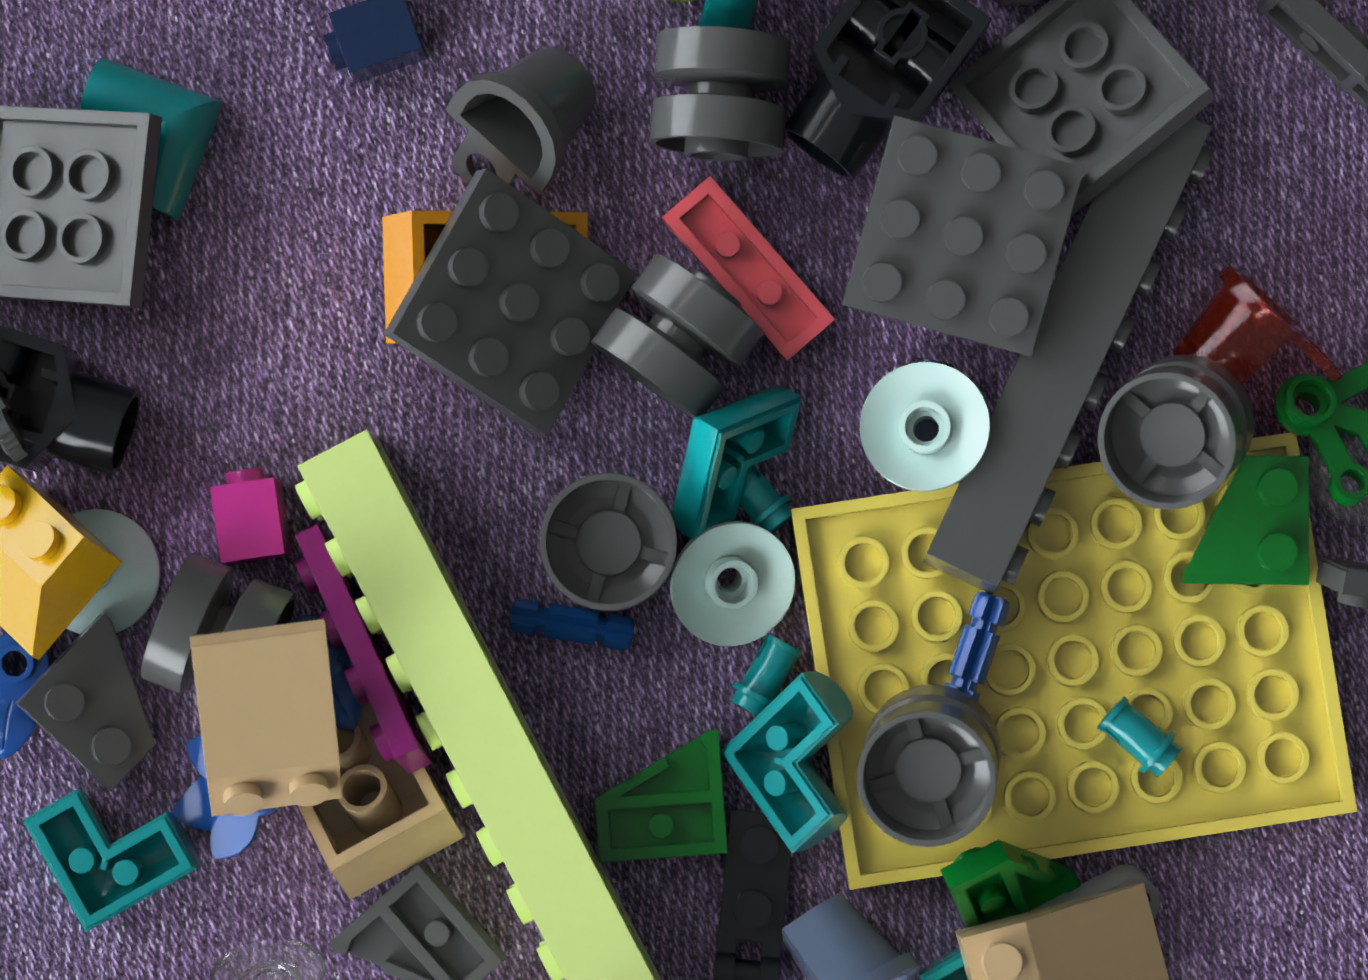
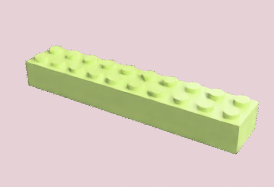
M366 429L299 464L297 467L304 481L295 485L296 491L312 519L317 518L319 522L325 520L334 538L325 542V546L341 576L345 577L347 575L349 579L355 576L364 596L355 600V603L372 635L384 633L389 641L394 654L386 657L385 660L397 685L403 693L414 689L425 710L416 715L415 718L429 746L433 751L444 747L455 769L445 775L457 800L463 809L474 804L485 825L476 831V835L493 867L504 862L514 883L509 886L510 888L506 892L518 917L524 925L534 920L544 938L539 943L540 947L536 949L552 980H562L563 978L565 980H662L602 864L599 863V858L379 438Z

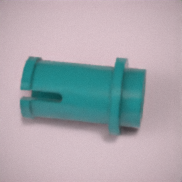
M756 465L748 467L739 505L753 521V524L761 526L773 534L791 519L792 508L788 504L792 499L789 495L781 497Z
M766 634L763 638L764 642L741 683L734 681L731 686L736 690L731 702L754 716L762 712L777 697L797 659H800L802 655L794 647L769 634Z
M1123 696L1101 720L1097 728L1101 732L1104 731L1141 763L1138 768L1140 772L1145 773L1149 770L1158 777L1173 762L1182 750V747L1174 741L1176 734L1172 730L1165 734Z

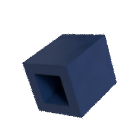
M365 0L328 13L334 31L325 34L324 39L336 71L348 68L355 84L427 59L406 0Z

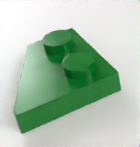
M1246 455L1229 478L1227 489L1219 504L1215 506L1204 528L1205 532L1189 563L1185 565L1181 573V584L1309 585V456Z
M708 730L696 739L595 798L599 863L728 853L718 730Z
M996 840L985 847L971 848L960 854L952 864L940 869L965 928L1029 912L1065 892L1077 889L1082 884L1072 867L1001 840Z

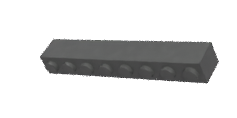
M1195 118L1190 119L1093 198L1050 289L1032 356L1019 355L990 417V436L986 451L975 469L960 481L923 563L990 594H994L1001 580L1013 585L1029 549L1018 545L1028 522L1040 527L1056 493L1045 487L1055 464L1067 469L1083 435L1072 430L1076 418L1082 407L1092 412L1094 411L1108 382L1109 377L1098 372L1108 350L1120 355L1136 320L1125 315L1135 293L1144 298L1147 297L1162 263L1151 258L1161 237L1173 241L1187 212L1188 206L1177 202L1187 181L1199 185L1213 156L1214 150L1203 146L1212 126Z

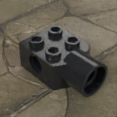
M846 0L812 47L809 61L818 78L786 121L785 135L814 160L837 175L853 181L890 131L894 115L918 122L923 120L984 36L992 18L967 0Z
M0 326V390L11 408L7 413L29 453L28 456L15 462L4 452L0 445V461L39 473L53 458H57L114 475L122 464L133 436L140 407V390L81 372L77 351L65 345Z

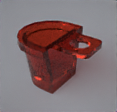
M1230 262L1218 273L1223 281L1222 285L1173 349L1175 356L1194 355L1210 359L1222 365L1243 385L1291 339L1333 381L1337 383L1345 375L1341 368L1300 329L1301 326L1252 279Z

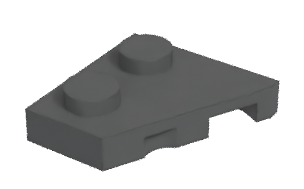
M100 613L15 702L22 711L108 791H112L156 745L113 623L105 613Z
M424 860L328 943L335 952L344 956L348 953L356 955L383 967L382 972L401 980H483L507 958L505 953Z

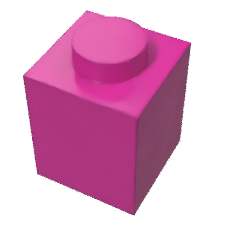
M252 468L225 473V485L210 487L220 561L222 564L232 565L292 556L281 480L274 477L264 479L263 468Z

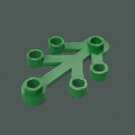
M1368 358L1362 365L1328 381L1315 374L1294 375L1280 386L1274 398V410L1279 422L1291 433L1310 438L1332 475L1328 482V491L1331 498L1339 505L1346 507L1359 504L1368 494V471L1363 466L1353 462L1337 430L1358 437L1368 454V411L1343 403L1368 390ZM1305 400L1309 402L1314 409V415L1309 416L1302 413L1296 407L1295 401ZM1341 477L1353 478L1358 483L1359 492L1350 493L1342 487Z

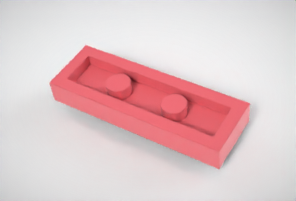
M711 176L706 178L662 216L663 222L716 283L741 303L739 309L764 331L763 337L786 363L835 322V318Z

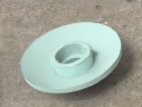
M934 362L907 364L885 375L867 396L860 417L861 442L870 463L885 479L899 487L912 491L941 490L964 479L979 464L986 451L990 436L988 408L976 385L960 371ZM923 420L936 422L939 426L937 436L927 442L917 439L915 437V428L919 422Z
M102 509L76 512L72 515L122 561V564L66 629L81 634L100 613H105L111 619L115 632H121L138 622L150 609L156 598L161 579L158 552L147 532L134 520L125 515Z
M730 521L713 525L698 537L691 539L677 557L670 579V597L679 620L693 635L705 642L718 646L744 645L769 633L786 614L795 589L794 565L783 543L765 528L742 521ZM727 568L735 569L736 576L730 585L725 587L717 585V578L722 571Z

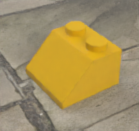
M7 465L0 473V626L33 658L40 660L122 564V561L50 493Z

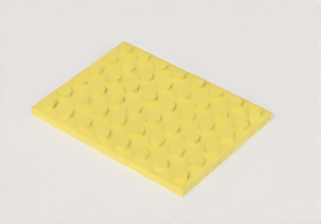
M1290 432L1252 438L1246 455L1300 456L1297 435ZM1102 461L1068 466L1067 469L1062 467L1053 469L1045 487L1056 492L1040 527L1028 522L1018 545L1029 549L1024 563L1013 585L1001 580L994 592V595L1009 601L1010 609L1004 627L998 626L996 635H999L1000 638L984 685L978 684L976 693L980 694L978 702L986 709L994 721L1001 744V759L993 803L984 820L965 837L946 845L923 847L910 845L889 836L872 821L859 797L857 767L869 726L882 705L894 695L911 687L928 684L944 686L945 682L951 684L953 675L949 674V670L964 626L971 625L973 617L968 614L974 597L978 592H985L923 563L959 483L936 491L921 492L911 490L791 509L815 672H819L833 680L844 691L853 709L852 720L826 743L834 795L848 814L839 830L849 890L943 876L940 869L952 864L960 854L971 848L985 847L996 840H1001L1048 859L1358 812L1321 584L1316 582L1318 563L1310 514L1309 585L1181 584V573L1185 565L1189 563L1205 532L1204 528L1215 506L1219 504L1227 489V482L1232 473L1213 494L1197 504L1179 509H1158L1138 503L1125 495L1112 482L1104 469ZM1123 696L1165 734L1172 730L1176 734L1174 741L1182 747L1177 757L1158 777L1149 770L1145 773L1140 772L1138 768L1141 763L1104 731L1101 732L1097 728L1101 720Z

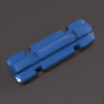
M978 592L975 595L968 614L973 617L971 625L964 626L949 670V674L953 675L951 684L945 682L944 686L958 689L970 695L976 701L979 700L980 694L976 693L978 684L984 685L1000 638L999 635H996L998 626L1004 627L1010 609L1009 601L987 592Z
M522 598L515 599L511 607L509 628L513 632L535 635L536 631L544 632V637L593 646L595 641L604 643V648L622 651L628 650L632 645L635 623L632 618L627 616L609 614V617L605 618L600 617V612L551 603H549L548 608L541 607V602Z

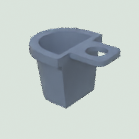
M842 894L823 901L782 928L783 945L806 980H911L921 968L911 953L907 952L899 955Z

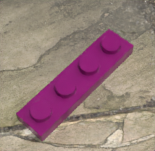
M318 524L296 534L295 537L304 556L294 560L295 565L310 594L312 595L320 591L328 608V611L320 614L319 618L324 619L326 634L333 647L339 649L345 646L353 666L344 670V674L359 704L363 705L370 702L378 723L370 726L369 729L380 754L386 762L395 758L409 774L433 763L400 689L389 670L375 634L372 635L356 606L355 600L358 597L347 575L345 577L341 576L328 553L325 542L331 539Z

